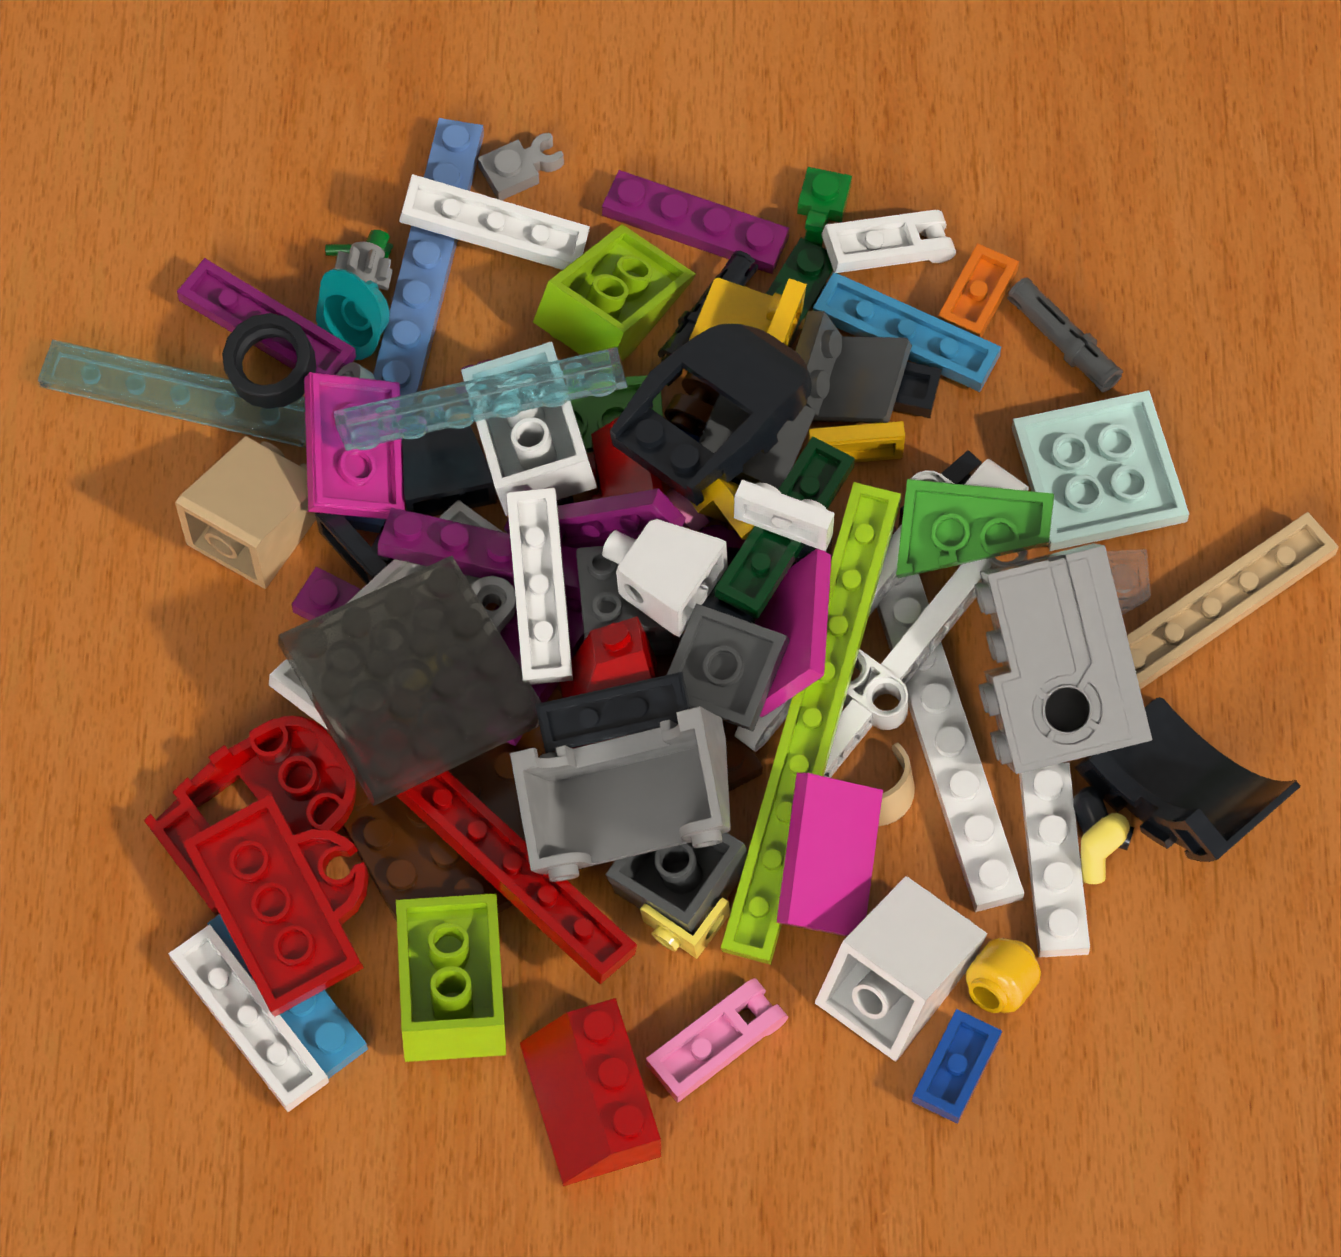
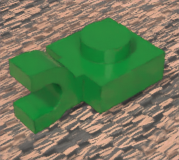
M807 167L797 214L807 216L804 239L822 247L823 238L821 234L825 225L828 224V220L842 222L851 189L852 175Z

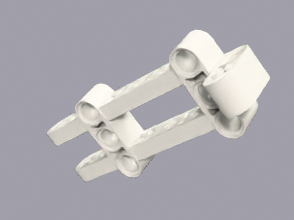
M990 459L985 460L965 483V485L1029 490L1027 485ZM929 470L918 472L911 478V480L954 484L942 474ZM902 524L890 539L869 616L900 579L896 577ZM1027 550L1016 552L1018 557L1010 562H1002L993 557L961 564L881 664L859 649L855 668L861 673L854 681H850L844 702L846 708L840 716L824 777L831 778L872 726L881 730H891L898 728L904 723L908 715V691L906 684L976 598L974 584L982 582L980 571L1027 560ZM883 694H891L899 700L898 706L889 711L878 709L873 702L878 696ZM792 698L764 717L759 716L754 731L738 726L735 737L755 752L758 751L786 719Z

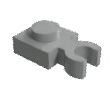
M543 133L537 136L531 146L526 149L523 148L519 140H516L478 157V167L496 198L504 200L539 184L538 171L553 172L560 169L564 165V154L562 151L552 155L543 154V151L553 147V136L551 133Z

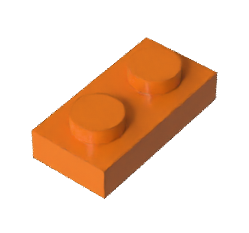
M977 243L939 312L938 319L982 338L1018 271L1019 261Z

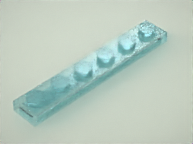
M614 347L334 411L336 429L346 451L353 449L368 450L384 442L402 438L417 439L429 432L446 428L461 429L470 426L473 422L495 417L510 418L516 416L521 411L543 406L558 407L567 401L583 397H602L628 386L618 348Z

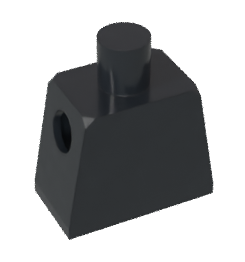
M431 404L420 408L416 413L420 428L408 430L402 434L406 511L433 517L445 513L458 500L470 509L496 504V491L491 472L468 420L461 419L447 422L442 405Z

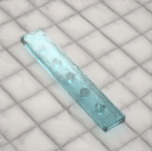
M53 339L38 377L39 385L42 388L306 448L305 397L303 396L285 407L272 409L257 407L241 398L229 379Z

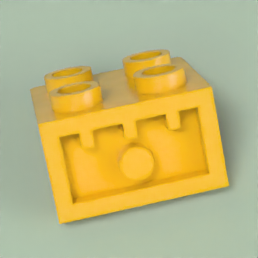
M715 278L689 341L705 330L720 324H743L765 331L789 346L803 311L807 284L789 278L783 294L774 293L771 296L721 278Z

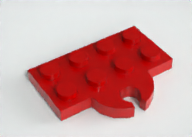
M269 794L183 841L194 866L274 1017L364 968L342 924L358 912L367 895L369 879L367 866L364 862L355 864L350 873L342 879H332L327 876L326 872L327 866L332 859L339 856L351 857L358 851L348 838L331 830L311 829L294 835L272 794Z

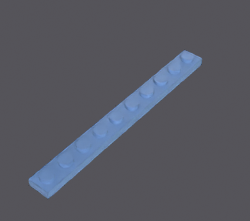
M439 118L424 178L470 191L484 137L483 125ZM411 226L390 307L389 323L384 331L373 374L374 380L400 383L402 434L411 430L458 239ZM343 515L355 529L375 533L380 532L386 520Z

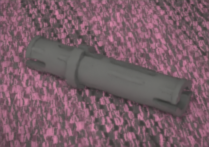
M1028 277L1021 279L1011 288L1007 299L1021 310L1065 354L1064 360L1071 367L1077 366L1102 393L1110 390L1121 379L1123 370L1097 347V340L1090 333L1084 334Z

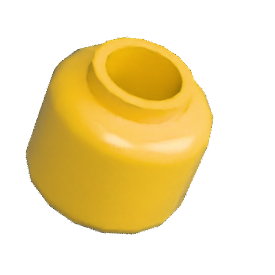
M997 938L989 941L966 971V982L971 999L981 1009L991 1013H1009L1018 1010L1039 984L1041 970L1032 949L1021 941L1006 938Z

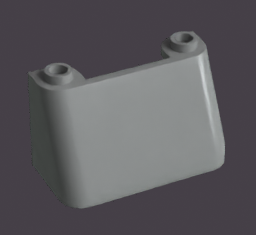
M699 706L676 712L678 724L671 720H665L660 722V728L574 749L564 745L556 747V752L540 755V758H538L537 749L534 747L510 753L531 871L539 874H548L551 882L565 881L578 877V869L690 842H692L694 848L713 846L723 842L722 834L731 830L726 737L722 718Z

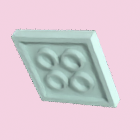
M1149 390L1013 419L1011 428L1030 490L1054 494L1050 542L1048 545L1049 552L1188 521L1189 511Z

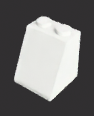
M905 876L843 940L815 1004L896 1062L966 973L967 968L976 958L988 933Z

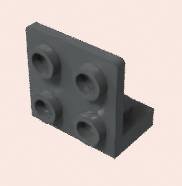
M808 311L795 352L804 360L811 377L812 389L806 406L816 410L812 421L889 422L912 348L910 341L907 338L844 337L825 311Z
M604 546L578 548L576 558L584 640L591 630L638 616L654 654H675L683 633L680 637L672 634L619 594L616 575L619 564L603 557L602 551Z

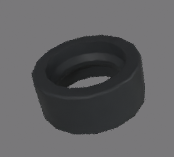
M273 313L255 315L238 324L227 337L222 353L224 371L237 394L251 405L266 409L285 407L300 399L305 393L304 378L309 372L315 373L317 369L315 351L301 326L286 316ZM274 337L290 342L296 350L297 362L295 368L286 378L275 384L259 385L246 377L242 362L244 355L254 344L263 339Z

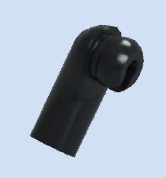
M1093 786L1082 788L1073 801L1075 816L1083 834L1100 819L1109 815L1103 801V793ZM1130 826L1127 839L1118 848L1128 850L1135 827Z

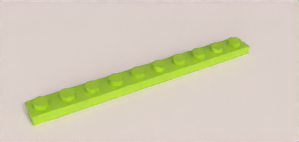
M853 482L831 559L824 676L792 697L721 945L722 952L771 965L782 924L776 922L797 773H811L824 776L902 500L901 493Z

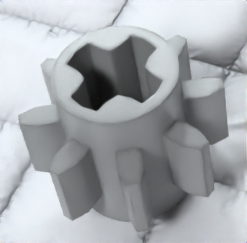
M356 242L352 244L349 254L339 251L334 269L347 270L365 282L369 280L374 281L380 289L384 290L389 289L393 271L390 269L391 259L384 258V250L369 242Z

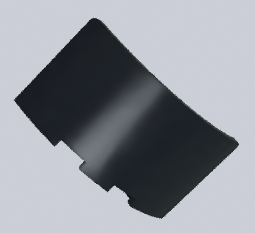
M1160 697L1154 699L1145 707L1152 741L1088 756L1074 767L1090 786L1098 788L1103 793L1104 800L1117 813L1126 807L1144 822L1140 825V830L1143 834L1166 849L1174 843L1187 849L1184 852L1188 859L1200 862L1218 860L1301 786L1297 780H1272L1235 763L1197 734Z

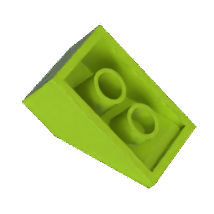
M621 224L548 281L533 323L586 358L591 364L608 373L636 349L693 281L696 273Z
M496 893L396 900L401 1029L405 1062L506 1055Z

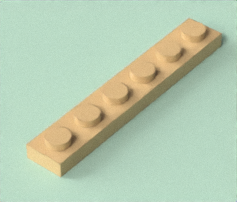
M1306 512L1131 632L1127 637L1140 690L1335 556L1339 546L1310 513Z

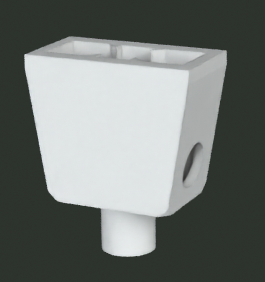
M659 519L649 521L636 540L617 530L613 531L607 538L602 551L603 557L619 564L616 570L619 594L678 637L686 629L696 603L700 605L704 603L728 568L726 541Z

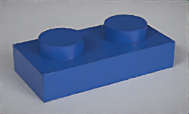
M956 1009L913 1094L912 1102L958 1124L1001 1038L1002 1030Z

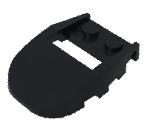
M720 324L711 327L682 345L650 371L610 429L612 445L698 506L704 501L702 490L718 478L728 483L744 471V463L760 451L766 454L779 442L777 438L778 432L787 421H794L808 402L812 389L810 373L804 360L797 352L765 331L743 324ZM683 368L750 414L715 453L652 410L653 400L666 385L669 387L682 374Z

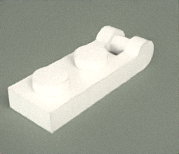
M940 210L826 224L821 234L834 274L930 260L932 263H943L956 255L952 239L945 235L944 230L947 224ZM919 233L927 237V239L921 240Z

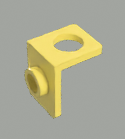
M722 897L692 936L648 904L644 903L640 908L642 920L654 929L651 934L659 943L674 952L680 947L696 959H698L731 913L729 901Z

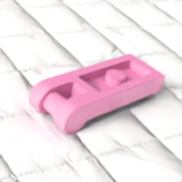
M756 978L743 984L646 1058V1066L677 1103L763 1037L778 1030L788 1019L787 1014L778 1004L772 1006L764 996L766 990ZM747 1008L756 1016V1019L748 1025L738 1014Z

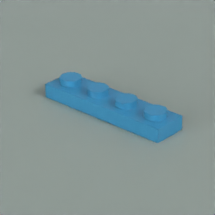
M833 272L813 307V311H825L836 328L856 337L907 338L912 344L908 358L909 361L942 369L941 375L978 392L982 390L1000 357L1001 346L838 273L834 274Z
M219 914L207 924L212 926L253 979ZM325 990L280 1014L325 1072L328 1079L368 1050L365 1040Z

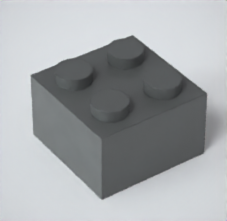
M728 833L722 834L723 842L713 846L694 848L692 842L615 860L605 875L615 894L638 908H641L644 903L648 904L693 936L722 897L727 900L740 881L748 852L743 842Z

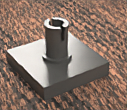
M719 393L698 442L715 453L750 414ZM805 405L794 421H787L778 432L777 438L779 442L766 454L760 451L744 463V471L735 478L753 484L767 483L779 489L795 463L816 410Z
M696 603L667 675L683 672L690 708L701 706L721 717L722 721L754 731L790 639L787 635Z

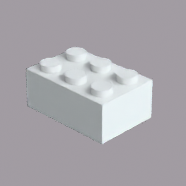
M552 342L461 370L493 483L505 516L508 515V492L555 488L557 500L597 488Z

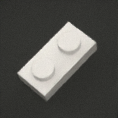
M741 480L734 496V519L826 552L833 536L834 512L828 511L825 506L817 501L810 499L800 501L781 494L777 488L767 483L753 484Z

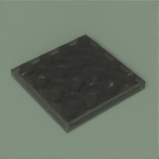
M452 555L278 636L279 647L373 806L540 726L535 704L542 702L530 682L523 681L522 669Z

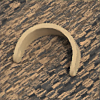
M899 743L892 745V750L903 767L904 773L899 782L882 795L878 826L896 822L905 815L914 799L915 785L909 756Z

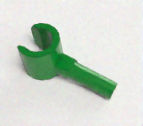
M381 230L370 231L366 242L381 247L385 252L384 258L389 257L393 248V244L388 243L390 238L388 233ZM326 244V256H337L339 251L349 254L352 244Z

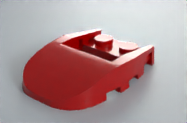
M282 716L271 719L249 731L250 737L229 749L223 745L208 757L210 762L191 780L187 777L173 791L177 799L157 819L151 813L144 819V822L215 916L219 912L183 844L184 840L210 827V824L197 809L241 778L257 800L272 794L294 835L311 829L331 830L337 833L351 815L356 798V779L353 767L328 732L315 721L301 716Z

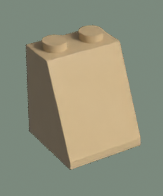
M247 436L185 490L175 502L188 546L264 589L269 586L316 520V512H308L307 464L302 463L299 466L286 459L284 454L271 443L263 441L259 444Z

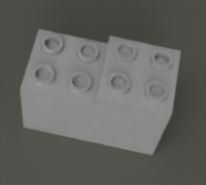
M1092 543L980 571L982 582L974 584L975 593L981 613L984 612L985 615L990 614L994 630L986 632L991 657L997 663L1002 662L1003 667L984 671L987 683L979 684V691L985 713H989V716L995 715L998 730L990 732L996 759L997 761L1000 760L1001 765L1007 764L1015 774L1152 741L1105 545Z

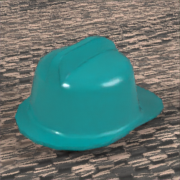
M333 268L324 273L320 283L319 299L316 308L317 326L354 347L356 351V358L354 360H363L373 354L381 334L389 323V306L377 283L371 280L365 282L347 270Z

